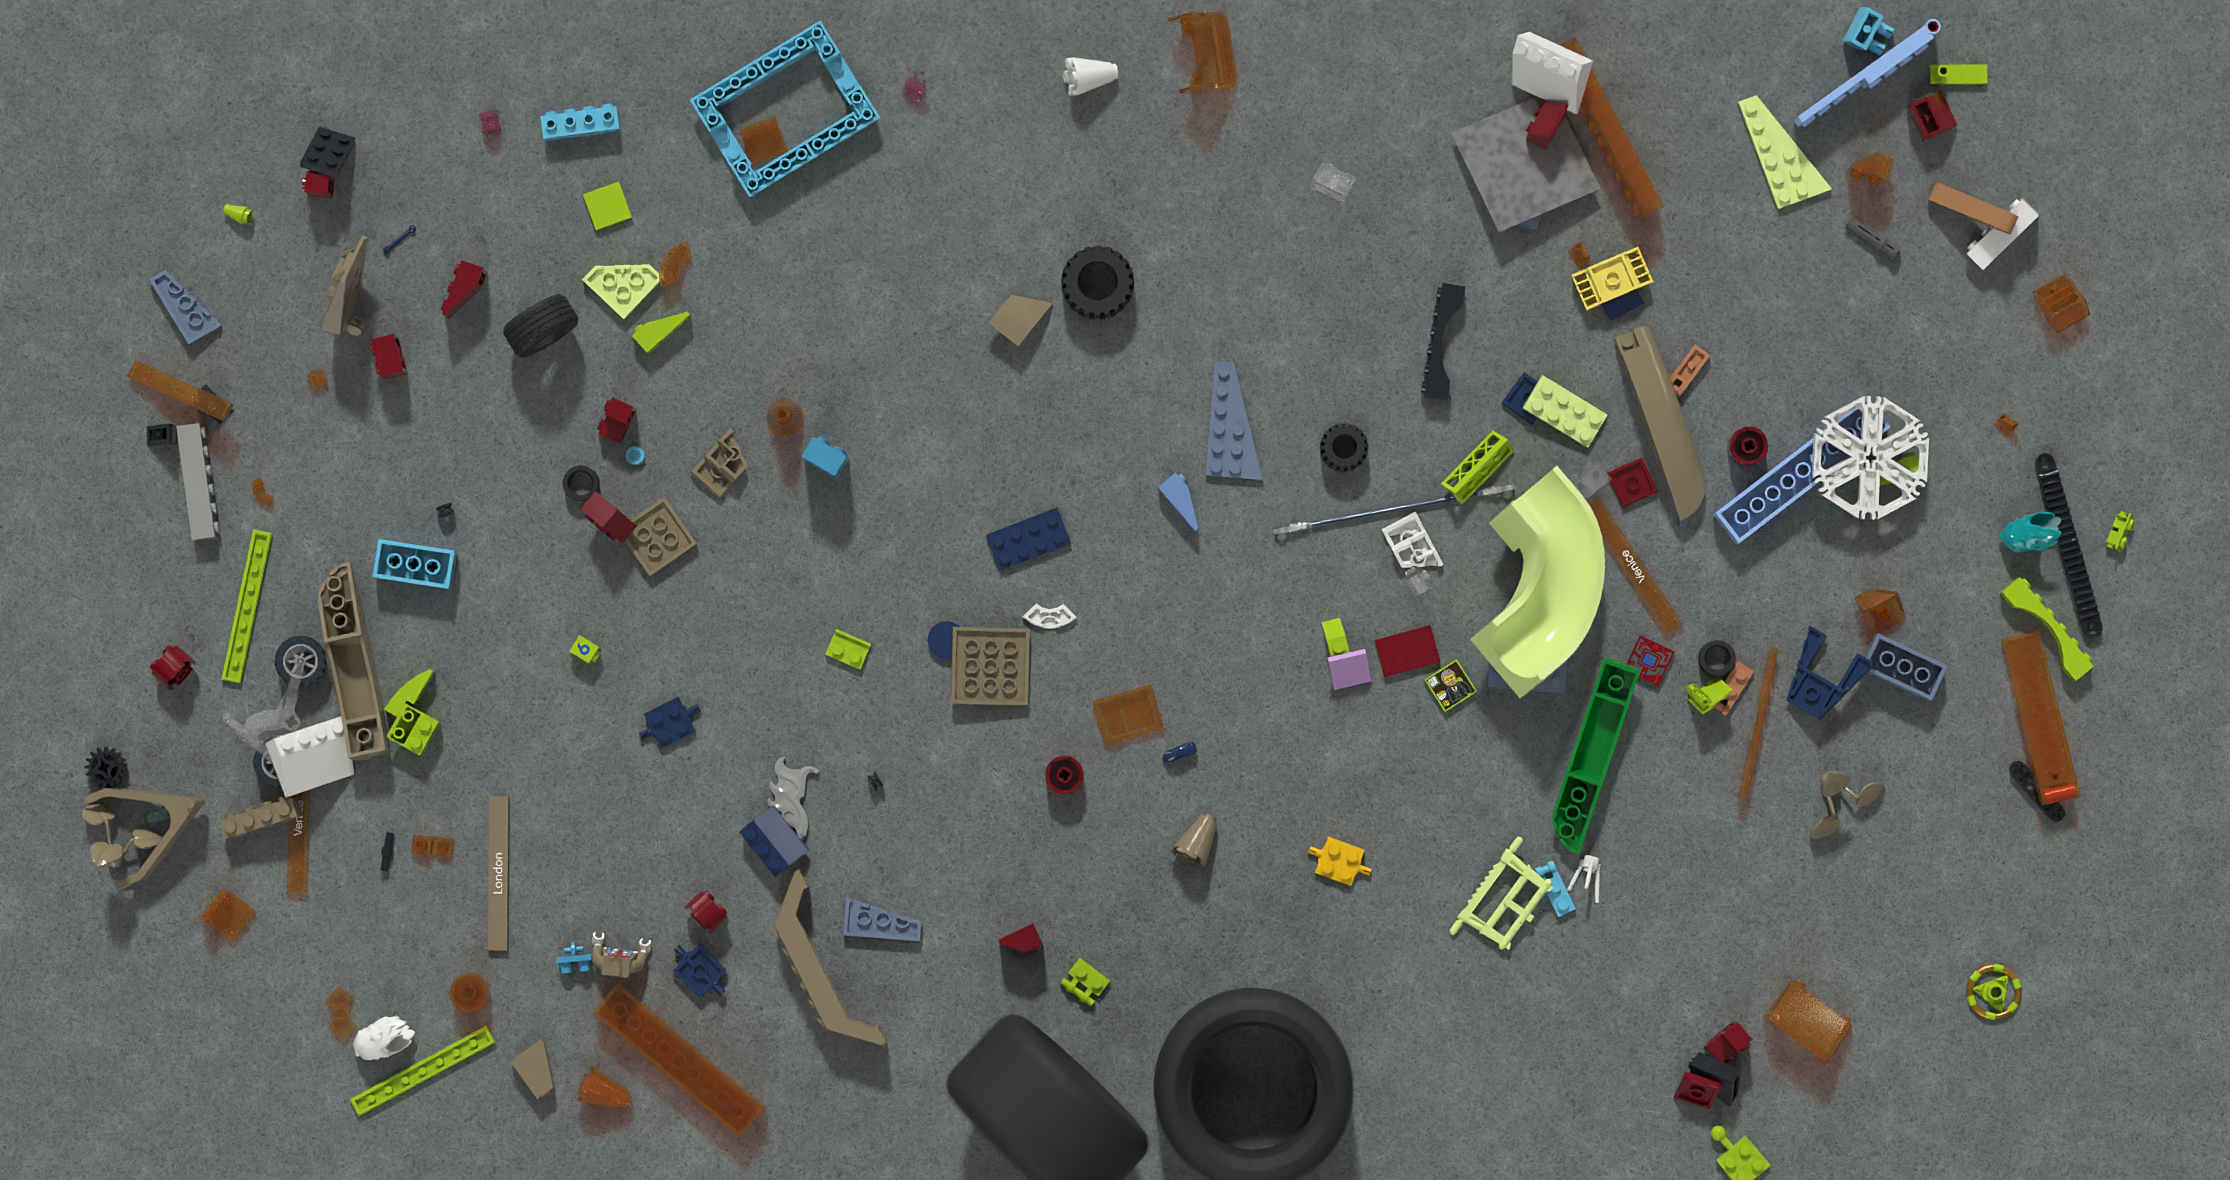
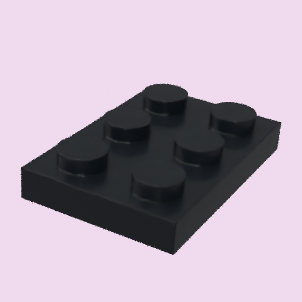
M319 127L301 159L300 167L337 178L354 146L355 137Z

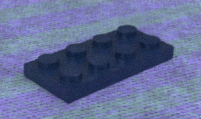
M1058 508L986 535L1000 571L1071 544Z

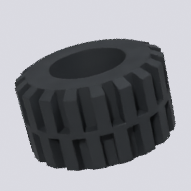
M1339 423L1330 427L1324 433L1320 443L1322 460L1329 468H1333L1338 472L1355 470L1363 463L1368 454L1367 437L1361 429L1357 428L1356 425H1350V423ZM1346 436L1354 441L1355 452L1350 458L1342 459L1334 454L1333 443L1337 438Z

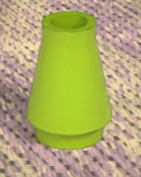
M226 204L223 209V215L230 217L241 225H249L253 218V210H250L249 207Z

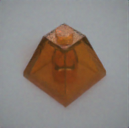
M1870 589L1854 597L1872 636L1906 620L1897 591Z

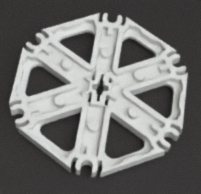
M1863 396L1825 416V418L1830 420V423L1827 420H1821L1826 426L1823 431L1816 428L1817 433L1822 434L1821 437L1814 433L1812 478L1820 475L1813 482L1818 483L1821 481L1823 483L1818 492H1824L1827 489L1825 493L1820 495L1858 519L1859 512L1860 519H1865L1866 512H1870V519L1874 520L1875 517L1879 519L1917 499L1910 493L1919 496L1920 493L1915 490V487L1917 485L1925 487V484L1919 481V479L1927 482L1929 437L1921 440V438H1925L1928 433L1919 434L1918 429L1923 424L1919 423L1915 426L1914 424L1920 420L1885 397H1882L1881 405L1880 396H1876L1874 404L1871 403V396H1866V398ZM1855 409H1859L1862 412L1861 439L1838 425L1840 417ZM1889 410L1905 421V427L1882 440L1883 412ZM1828 442L1850 456L1829 469L1821 467V449L1824 443ZM1916 446L1919 449L1918 470L1912 473L1890 458ZM1870 452L1875 456V460H1872L1871 463L1866 459ZM1859 476L1858 502L1851 505L1835 494V488ZM1880 476L1902 491L1900 498L1885 506L1879 505Z

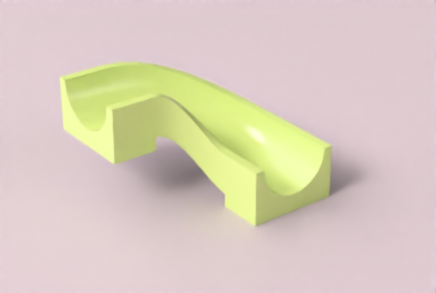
M1558 466L1553 468L1517 500H1514L1489 522L1513 552L1520 548L1524 560L1523 572L1519 585L1507 607L1470 640L1519 698H1522L1565 662L1581 644L1596 615L1604 584L1605 551L1598 521L1587 501Z

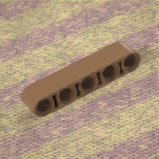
M1937 182L1928 198V201H1933L1943 208L2007 234L2012 233L2019 216Z

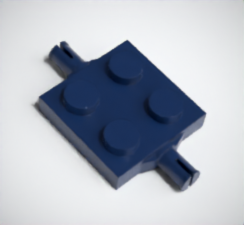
M678 696L644 713L649 729L640 732L639 735L642 736V740L653 735L660 747L663 748L695 732L691 716L701 712L698 704L687 709L683 706Z
M701 944L688 953L680 945L674 949L682 959L673 972L699 998L710 989H713L719 997L725 992L718 982L727 970Z

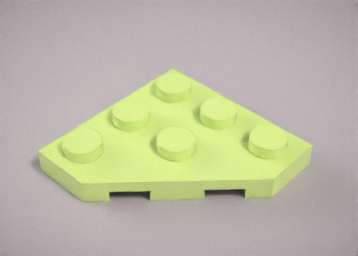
M650 264L594 266L582 280L615 312L625 319L664 278Z

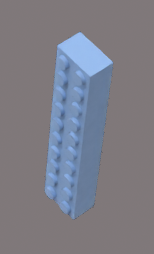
M1859 409L1851 411L1839 418L1838 425L1861 439L1862 412ZM1884 417L1882 433L1891 427ZM1814 437L1713 514L1736 545L1817 484L1813 480L1820 477V475L1812 478ZM1824 443L1821 449V467L1829 469L1850 456L1832 444Z

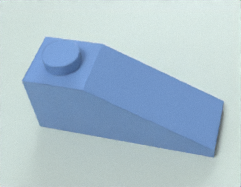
M1175 472L1158 489L1196 532L1198 525L1189 488L1186 485L1188 481L1182 474L1178 476Z

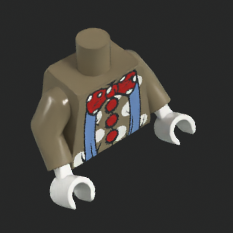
M595 932L593 933L592 962L601 969V974L629 978L633 973L643 969L647 953L651 951V940H649L648 944H643V938L640 939V951L638 952L602 947L604 933H602L601 938H597Z

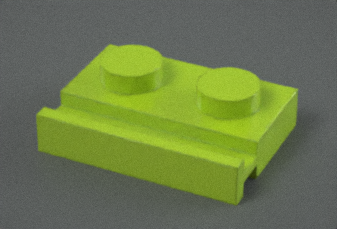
M836 629L825 655L861 670L871 644Z

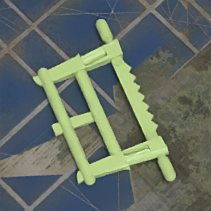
M1517 837L1509 847L1510 849L1507 848L1503 853L1500 862L1493 865L1494 869L1489 871V876L1484 877L1485 881L1480 883L1481 887L1476 889L1477 893L1472 894V899L1468 900V906L1457 916L1458 920L1450 928L1449 932L1451 935H1455L1463 925L1462 923L1465 922L1479 930V934H1484L1499 943L1500 949L1507 948L1509 950L1511 946L1510 941L1525 920L1531 922L1534 918L1531 912L1546 891H1551L1554 887L1551 886L1552 881L1550 879L1544 880L1530 865L1526 866L1513 854L1523 842L1521 837ZM1508 864L1522 875L1487 923H1485L1472 912ZM1529 879L1540 888L1524 909L1512 900ZM1507 907L1518 913L1519 917L1506 935L1503 936L1493 927Z

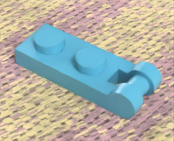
M1549 861L1547 862L1548 865L1544 867L1539 866L1535 870L1544 880H1546L1545 874L1552 873L1553 877L1549 879L1552 881L1551 886L1554 888L1551 891H1546L1557 916L1560 917L1576 908L1554 862Z

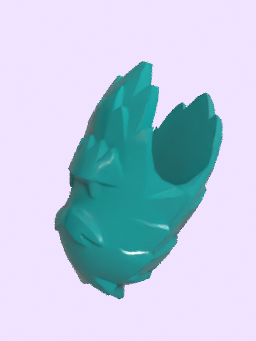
M2050 512L2025 515L2021 519L2017 518L2014 522L2010 521L2003 529V532L1999 533V536L2005 547L2017 553L2047 550L2058 542L2057 538L2062 534L2061 531H2057L2061 519L2055 517Z

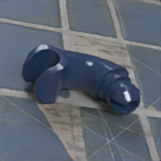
M1191 741L1166 751L1162 759L1164 762L1169 763L1189 757L1197 752L1196 745Z

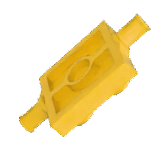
M1329 836L1321 850L1310 846L1308 854L1318 857L1315 873L1349 886L1352 885L1354 877L1358 872L1369 876V872L1372 870L1361 865L1364 849Z

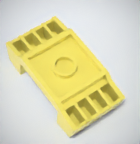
M1639 247L1571 275L1587 311L1653 282Z

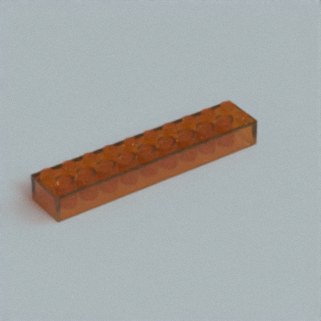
M1576 37L1560 45L1586 57ZM1591 68L1579 107V113L1582 118L1586 117L1588 121L1586 126L1590 134H1595L1597 141H1595L1599 151L1603 150L1606 155L1604 161L1608 168L1612 167L1615 173L1613 178L1616 184H1621L1624 190L1622 195L1625 201H1630L1633 207L1631 212L1634 218H1639L1642 221L1660 212L1664 205Z
M617 983L594 1010L593 1014L739 1138L743 1136L766 1108L765 1105L621 983Z

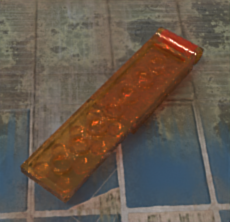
M2040 631L2001 639L2019 711L2018 718L2041 805H2047L2079 798L2080 789Z

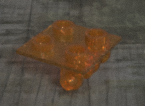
M776 116L740 129L752 165L788 152Z

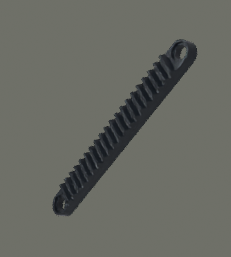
M2042 453L2035 459V468L2048 512L2061 519L2057 531H2061L2062 534L2057 538V544L2081 628L2086 637L2096 638L2101 635L2103 626L2083 554L2080 550L2081 547L2076 536V530L2074 529V523L2072 522L2066 495L2063 491L2064 488L2061 484V478L2059 477V471L2053 456L2048 453ZM2041 458L2049 459L2050 465L2048 468L2040 466ZM2090 623H2094L2097 626L2098 630L2095 634H2090L2087 630Z

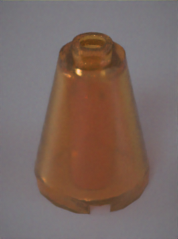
M781 399L769 407L766 414V422L774 434L780 437H790L798 433L802 428L804 413L800 405L795 401ZM786 412V416L781 418L780 415Z
M590 1065L588 1070L591 1071L589 1075H584L577 1092L580 1097L576 1098V1101L623 1109L625 1106L628 1107L632 1099L630 1091L595 1066Z

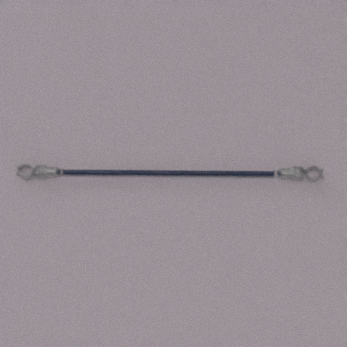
M1515 484L1502 487L1496 485L1474 492L1470 497L1498 495L1501 492L1515 490L1516 488ZM1452 496L1313 523H1293L1288 525V527L1274 529V535L1287 532L1296 533L1313 526L1456 500V498Z

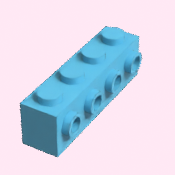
M613 104L601 105L602 108L594 109V106L583 107L582 111L566 109L564 113L556 114V111L546 112L545 116H540L543 139L550 141L621 131L618 108L613 106Z

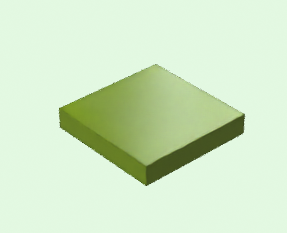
M620 182L583 194L596 231L632 218Z

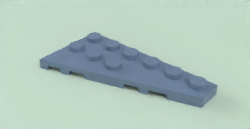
M1215 361L1205 476L1263 480L1235 365L1231 362Z

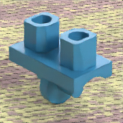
M573 941L571 942V947L564 948V953H572V956L556 957V960L560 964L561 973H571L572 962L579 961V972L590 971L592 954L577 955V952H584V946L576 947V942Z

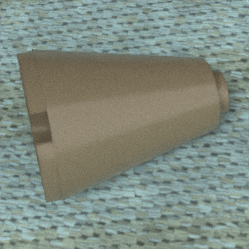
M1210 814L1200 815L1172 846L1171 853L1174 856L1176 853L1181 856L1179 860L1199 869L1201 865V868L1204 869L1217 828L1216 818Z

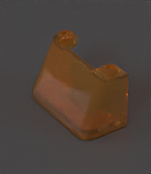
M1790 979L1764 1013L1763 1017L1774 1023L1778 1028H1781L1811 1053L1816 1054L1817 1058L1822 1062L1828 1064L1853 1027L1850 1024L1852 1020L1844 1014L1840 1016L1804 989L1806 985L1800 980L1796 979L1793 981Z

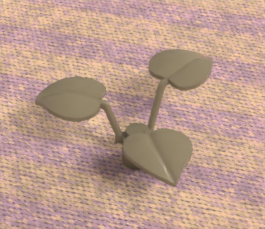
M1833 771L1825 773L1820 778V782L1823 785L1821 793L1827 797L1832 815L1831 817L1826 816L1818 822L1810 838L1819 839L1835 832L1839 827L1840 820L1835 818L1836 813L1831 796L1838 794L1844 789L1857 799V806L1864 807L1872 804L1880 797L1885 785L1873 782L1863 787L1859 794H1855L1847 788L1851 781L1849 775Z
M99 804L83 808L82 818L86 823L90 825H101L104 823L106 826L108 844L96 842L90 847V856L97 869L106 864L111 867L121 866L123 855H127V851L132 843L137 848L148 849L156 847L163 838L156 830L139 828L133 831V838L129 840L125 849H123L121 845L112 844L108 821L115 818L113 810Z

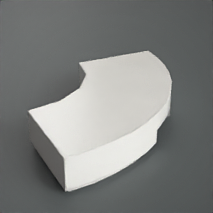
M1035 604L1023 616L1031 624L1049 629L1065 626L1077 618L1064 604L1053 609L1042 608Z

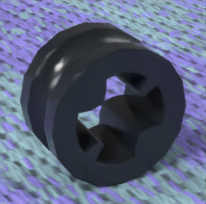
M452 503L435 508L436 511H439V518L455 512L454 509H451Z
M876 771L873 772L872 776H867L875 791L878 790L879 786H884Z

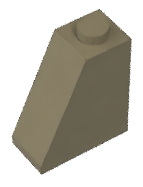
M542 1038L510 1061L537 1099L541 1097L543 1099L547 1098L553 1093L551 1089L555 1087L546 1042Z

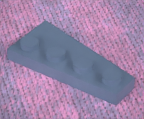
M166 270L149 279L188 346L222 327Z

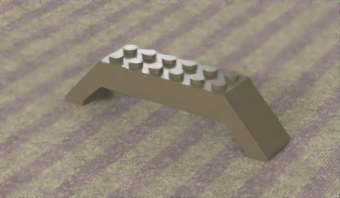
M797 870L794 872L775 923L776 929L774 933L778 940L783 941L785 945L783 951L787 958L791 957L794 963L791 967L796 975H800L802 979L800 985L804 992L808 991L811 997L808 999L812 1009H817L820 1015L817 1017L822 1027L825 1026L827 1030L883 1045L887 1040L879 1025L874 1027L849 1018L798 916L805 889L810 886L802 870Z

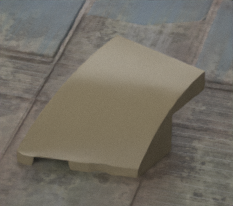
M1011 295L988 324L1019 347L1053 304L1051 302Z
M731 428L690 472L718 499L747 467V463L741 454V449L737 445ZM724 476L729 482L722 488L717 480Z

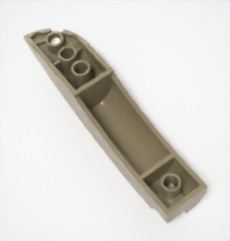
M1642 326L1633 329L1632 332L1615 337V343L1634 391L1656 459L1679 520L1683 521L1693 515L1699 508L1705 495V477L1650 326Z

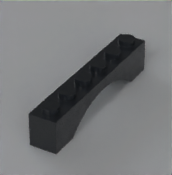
M1442 283V286L1437 288L1436 298L1439 299V304L1434 307L1433 317H1436V323L1431 325L1430 336H1433L1432 344H1428L1427 355H1430L1429 363H1425L1424 374H1427V379L1422 381L1421 386L1424 398L1447 401L1450 379L1442 363L1441 340L1448 321L1463 305L1466 286Z

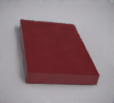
M1431 625L1375 640L1385 677L1441 662Z

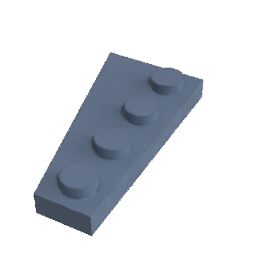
M846 897L843 935L920 941L921 921Z

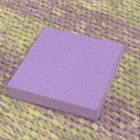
M1365 649L1328 658L1334 690L1371 682Z

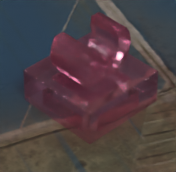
M914 75L912 78H908L902 93L920 101L926 88V80H923L921 83L916 80L917 76Z

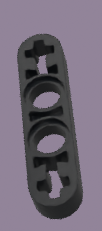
M2014 761L2010 764V775L2051 821H2061L2065 817V810L2057 800L2053 801L2055 804L2052 807L2055 810L2060 809L2059 818L2057 816L2052 817L2053 811L2050 808L2047 811L2045 810V807L2049 806L2052 802H2047L2046 804L2039 803L2038 796L2043 791L2048 790L2032 771L2021 761ZM2014 765H2021V772L2024 775L2027 772L2029 773L2028 776L2023 778L2022 782L2019 780L2022 776L2019 773L2014 774L2013 772L2015 770ZM2027 779L2035 781L2034 789L2029 790L2026 788L2025 782Z

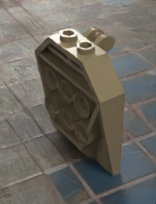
M361 236L357 247L341 256L331 277L321 330L325 333L344 337L346 331H348L350 334L358 336L363 332L362 328L366 325V321L362 317L354 316L362 288L367 245L366 236Z

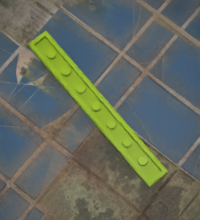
M253 529L221 680L241 684L273 533Z
M485 1026L351 1098L350 1101L358 1116H361L496 1042L488 1027Z

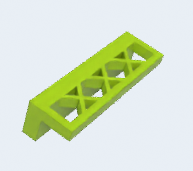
M1492 430L1441 483L1442 487L1453 493L1456 500L1463 504L1514 452L1513 447L1508 439ZM1494 438L1499 440L1495 445L1489 446V443ZM1485 452L1482 458L1476 459L1479 453ZM1472 466L1469 472L1463 473L1466 467ZM1459 479V482L1454 487L1449 485L1453 480Z

